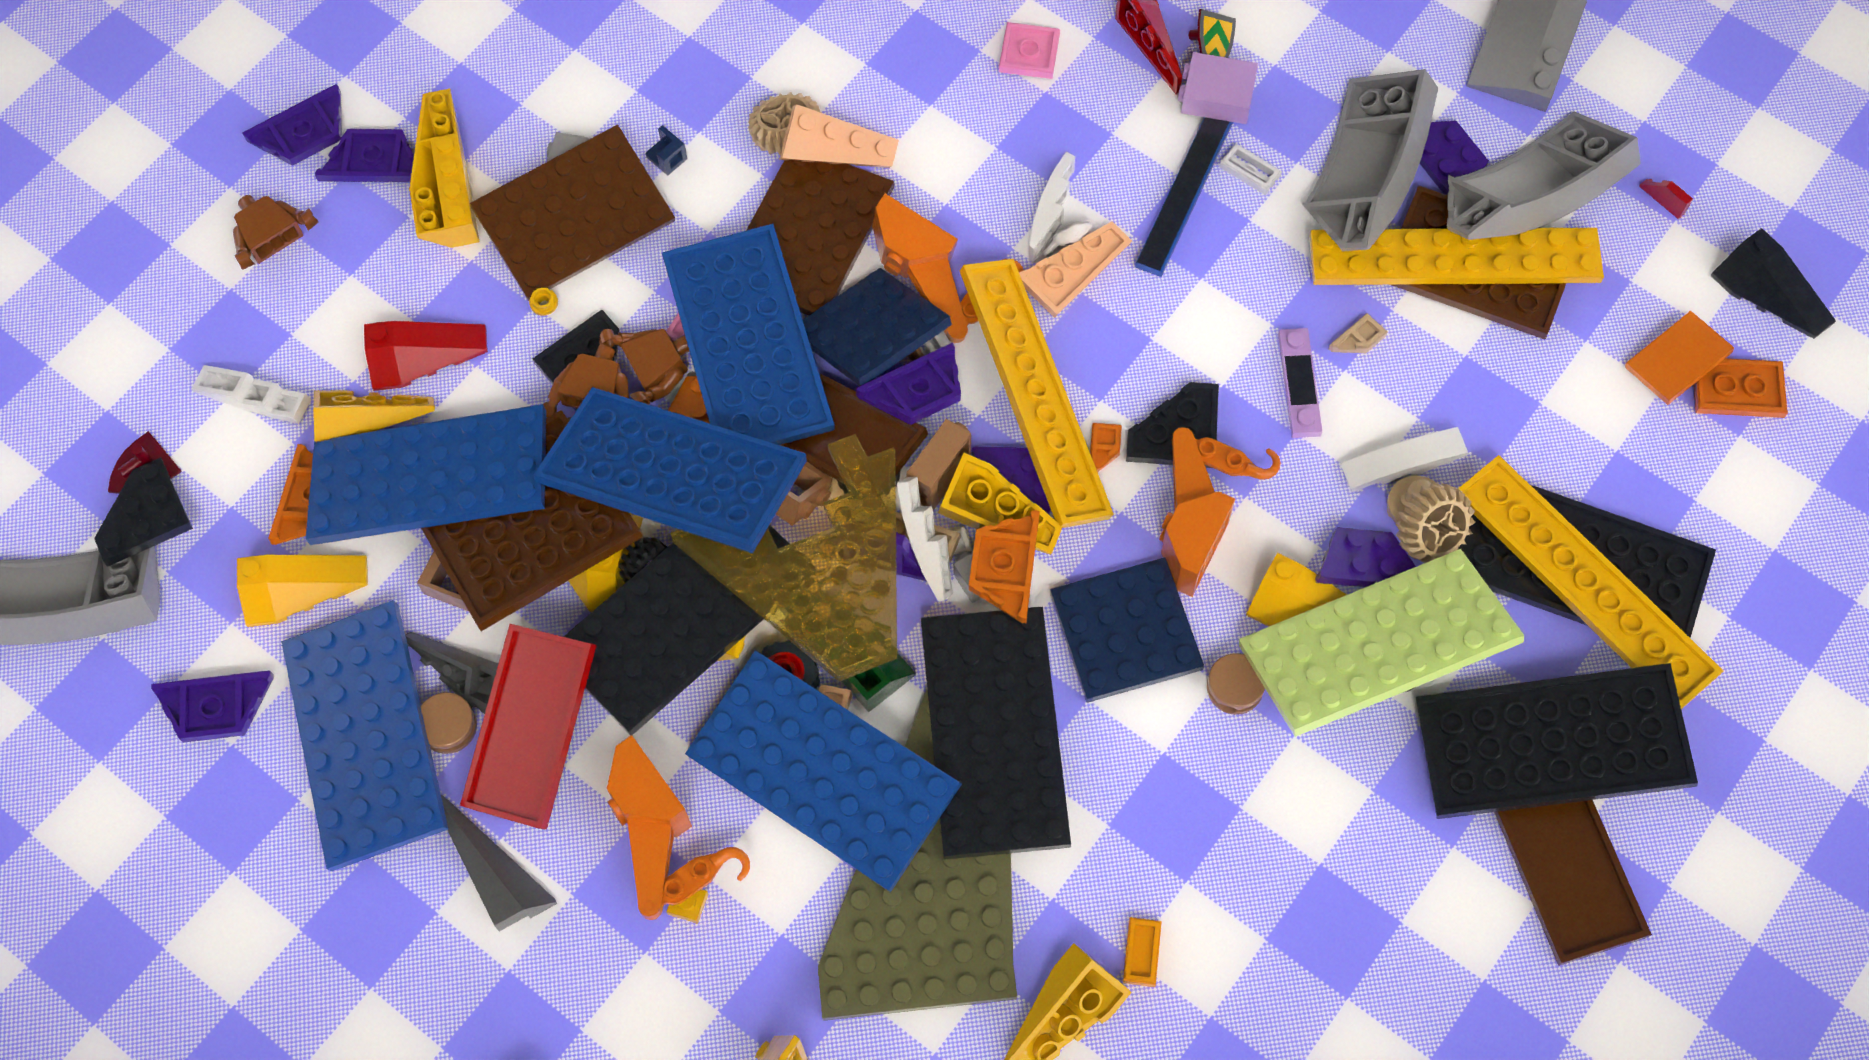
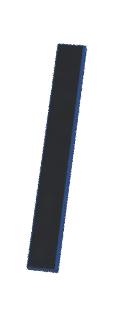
M1204 117L1136 261L1135 268L1159 277L1163 276L1234 122Z

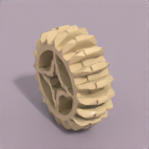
M789 92L787 95L780 93L776 97L769 96L767 101L761 100L760 106L753 107V112L749 114L748 129L755 146H759L761 151L768 150L770 155L778 152L780 155L793 106L797 104L820 112L817 102L812 101L810 96L804 97L802 93L793 95L792 92Z
M1432 482L1430 487L1421 486L1420 493L1412 492V500L1410 502L1403 501L1406 508L1404 511L1398 512L1402 519L1395 524L1399 529L1396 536L1400 540L1399 545L1402 546V549L1409 556L1427 563L1458 550L1461 544L1467 545L1464 539L1466 535L1472 534L1469 526L1475 523L1471 517L1475 511L1470 506L1471 501L1460 489L1449 484Z

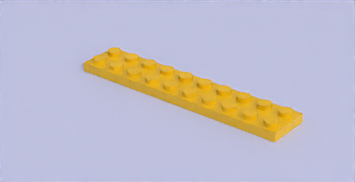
M1536 228L1517 235L1468 240L1448 229H1385L1370 249L1342 251L1325 230H1311L1309 235L1313 285L1601 283L1604 278L1597 228Z
M1014 259L963 265L959 270L1054 519L1063 528L1109 520L1114 515Z
M1500 455L1496 456L1458 488L1471 501L1470 506L1475 511L1474 515L1631 668L1671 663L1681 710L1723 673L1724 670Z

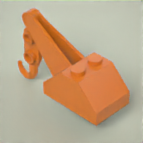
M885 193L875 208L872 224L881 264L884 265L886 271L894 276L909 277L920 296L948 314L952 325L945 329L944 333L952 343H961L966 338L967 326L977 323L978 318L968 292L960 302L949 262L953 257L958 239ZM1014 260L1018 272L1020 273L1024 270L1023 266L1018 261Z
M1184 427L1174 431L1172 438L1174 513H1167L1161 527L1163 531L1159 540L1163 542L1161 554L1163 558H1166L1177 591L1193 597L1230 522L1235 498L1222 492L1214 491L1205 465L1230 476H1249L1265 480L1272 478L1280 470V458L1275 451L1270 448L1266 449V453L1272 458L1273 463L1270 468L1263 469L1256 466L1242 451L1208 437L1199 440L1195 439L1192 431Z
M631 735L616 745L607 785V791L612 799L607 801L619 823L622 826L626 823L628 824L638 909L641 915L647 920H655L662 914L664 905L683 903L711 883L723 863L731 858L738 859L742 864V870L737 876V880L742 881L749 873L750 860L748 855L737 847H726L713 854L695 857L668 876L674 837L677 838L690 829L692 824L685 808L634 737Z

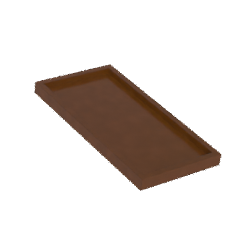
M819 373L835 424V430L781 445L806 453L808 463L832 478L877 501L928 436L927 428L918 423L907 424L859 399L856 396V391Z
M1593 800L1494 812L1558 966L1646 939L1652 935Z

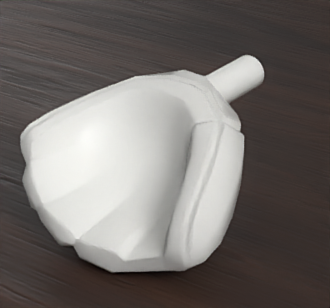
M1075 221L1062 227L1054 234V240L1042 252L1043 255L1048 257L1058 245L1065 247L1080 241L1092 229V224Z

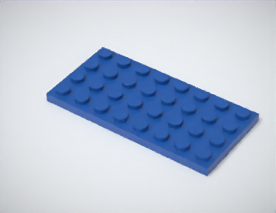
M770 224L662 252L710 424L777 445L835 430V424L774 225Z
M592 387L533 475L536 483L753 553L807 462L806 453Z
M533 405L336 437L324 441H314L306 541L311 546L545 509V485L536 483L533 475L546 457V409L544 405Z
M392 600L281 641L326 869L333 872L449 830L421 711V703L399 604Z
M756 650L685 753V755L890 892L962 785L948 774Z

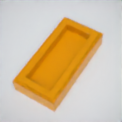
M1129 918L1123 974L1124 984L1156 986L1162 921Z

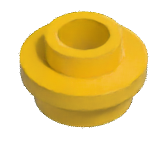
M538 288L532 293L529 305L535 314L545 316L556 310L558 298L552 290ZM548 301L547 304L540 305L541 302Z

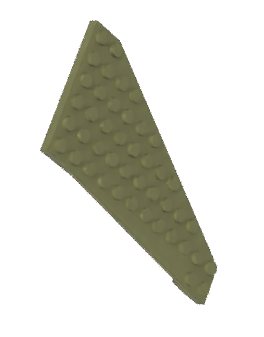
M926 691L904 747L935 766L928 691ZM939 818L891 892L856 869L818 965L822 1020L828 1021L1017 1000L1013 965L1011 853L944 860Z

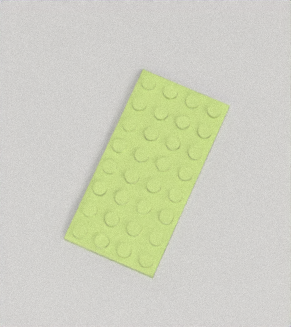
M1459 549L1239 639V647L1296 737L1524 643V634L1464 552Z

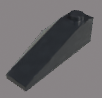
M1760 228L1743 241L1710 275L1731 296L1739 300L1744 298L1756 304V309L1764 313L1767 310L1782 318L1784 324L1813 339L1817 338L1836 322L1833 315L1784 248L1763 228Z

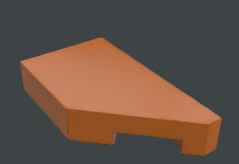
M1092 424L1090 454L1097 472L1120 456L1122 425Z

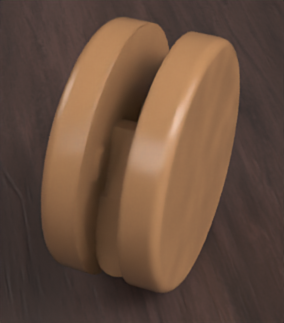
M1231 653L1219 658L1211 667L1207 679V693L1211 702L1219 710L1228 714L1239 715L1253 710L1260 703L1265 691L1263 684L1247 658L1241 653Z
M443 692L429 697L422 703L421 711L431 750L442 754H451L464 749L470 744L476 734L477 718L473 709L463 697L455 693Z

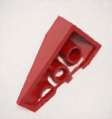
M1117 0L1115 19L1175 95L1178 94L1182 83V73L1158 1Z
M386 321L364 324V350L373 391L403 388L412 384L411 381L424 375L432 376L437 374L436 370L451 364L458 365L487 353L486 325L413 321Z

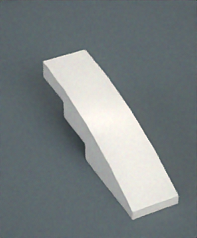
M1067 151L1052 172L1040 197L1029 243L1028 260L1031 262L1036 260L1064 222L1065 207L1062 205L1069 197L1070 181L1068 180L1075 171L1076 156Z
M208 365L202 367L191 388L193 392L256 414L297 424L300 423L312 400L306 393L282 389L277 383L254 379L249 373Z
M1455 427L1401 441L1340 464L1350 490L1355 492L1380 481L1384 485L1409 474L1412 476L1420 475L1467 456L1469 452L1459 428Z
M905 477L897 482L902 516L910 544L921 571L937 600L945 601L953 594L947 535H935L932 506L920 505L918 477Z

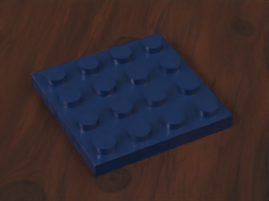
M878 268L870 273L867 277L803 319L812 351L858 386L872 381L952 325L948 314L882 268Z
M1165 557L1050 589V596L1086 703L1204 670L1203 660Z

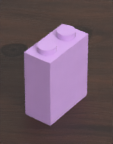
M1193 52L1191 63L1185 62L1182 79H1186L1187 82L1186 85H1180L1178 101L1183 102L1181 113L1247 124L1258 63Z

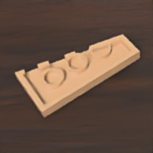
M796 104L792 108L779 160H801L802 162H828L829 164H854L856 166L890 168L893 166L899 140Z
M1111 221L1084 236L1080 241L1066 246L1058 253L1039 261L1031 268L1023 270L1019 274L1026 291L1055 318L1130 245L1132 240Z

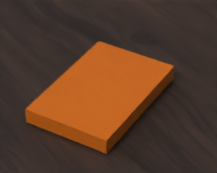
M1690 310L1626 362L1625 368L1663 402L1669 405L1733 353L1734 347Z
M1725 358L1693 385L1695 413L1785 418L1788 414L1783 361Z

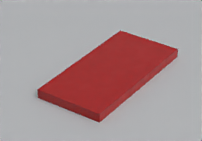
M509 624L460 806L547 830L597 645Z

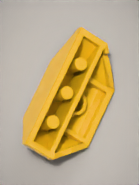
M629 513L639 529H641L643 517ZM627 547L568 581L589 612H593L625 584L622 580L623 578L619 575V572L622 570L618 567L619 563L624 562L621 559L622 554L627 555L629 553L626 549Z

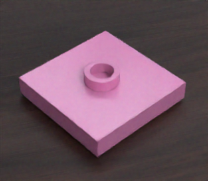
M1007 22L999 72L1053 79L1060 29Z

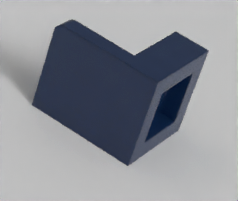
M662 125L658 128L660 141L645 154L649 161L668 176L688 158L685 144Z

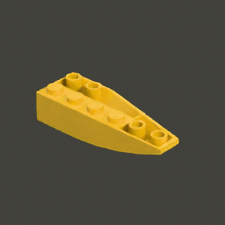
M449 88L422 95L409 191L417 238L454 248L479 243L480 241L475 213L470 207V203L473 200L452 93Z

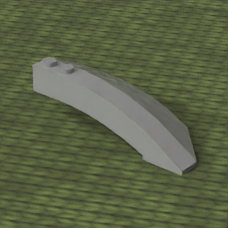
M1498 0L1466 87L1546 112L1587 0Z
M1426 69L1349 79L1339 125L1327 161L1306 203H1301L1342 251L1370 249L1395 218L1409 191L1422 158L1438 93V86Z
M1574 111L1538 139L1507 158L1466 175L1455 178L1448 175L1447 228L1453 233L1472 240L1517 235L1556 221L1603 194L1641 164L1638 138Z
M155 546L108 567L103 562L99 550L60 557L0 560V645H27L71 641L107 633H116L123 629L147 625L157 621L160 593Z

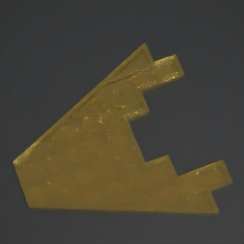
M856 434L828 444V451L849 493L823 502L824 510L833 528L779 549L767 528L753 553L680 529L670 533L674 544L838 682L897 659L895 449L893 447L867 457Z

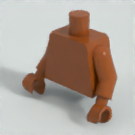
M245 195L238 201L241 211L234 216L237 226L233 229L236 249L234 256L242 270L255 265L250 259L251 253L256 262L260 264L304 236L298 224L305 225L309 231L319 221L313 216L309 208L306 211H302L284 201H274L269 196H263L256 201L253 196Z
M605 329L600 334V345H606L611 348L614 345L622 347L645 389V392L637 391L630 394L631 398L635 401L649 405L650 402L668 396L688 371L681 357L689 352L685 334L672 341L665 329L618 333V335H614L611 329Z
M599 345L595 356L580 354L574 362L569 363L553 382L548 395L549 402L543 404L546 409V418L557 413V405L560 401L564 406L578 409L592 387L629 398L628 378L621 372L619 363L612 361L615 354L613 348Z

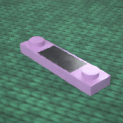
M1308 328L1280 329L1278 339L1291 437H1321L1323 430Z

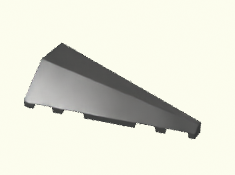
M413 632L405 634L408 647H411L421 656L420 661L425 666L431 665L441 674L439 679L453 692L463 697L471 708L477 707L485 714L499 663Z
M441 795L449 829L447 831L493 925L499 932L527 916L531 919L558 904L552 895L447 798Z

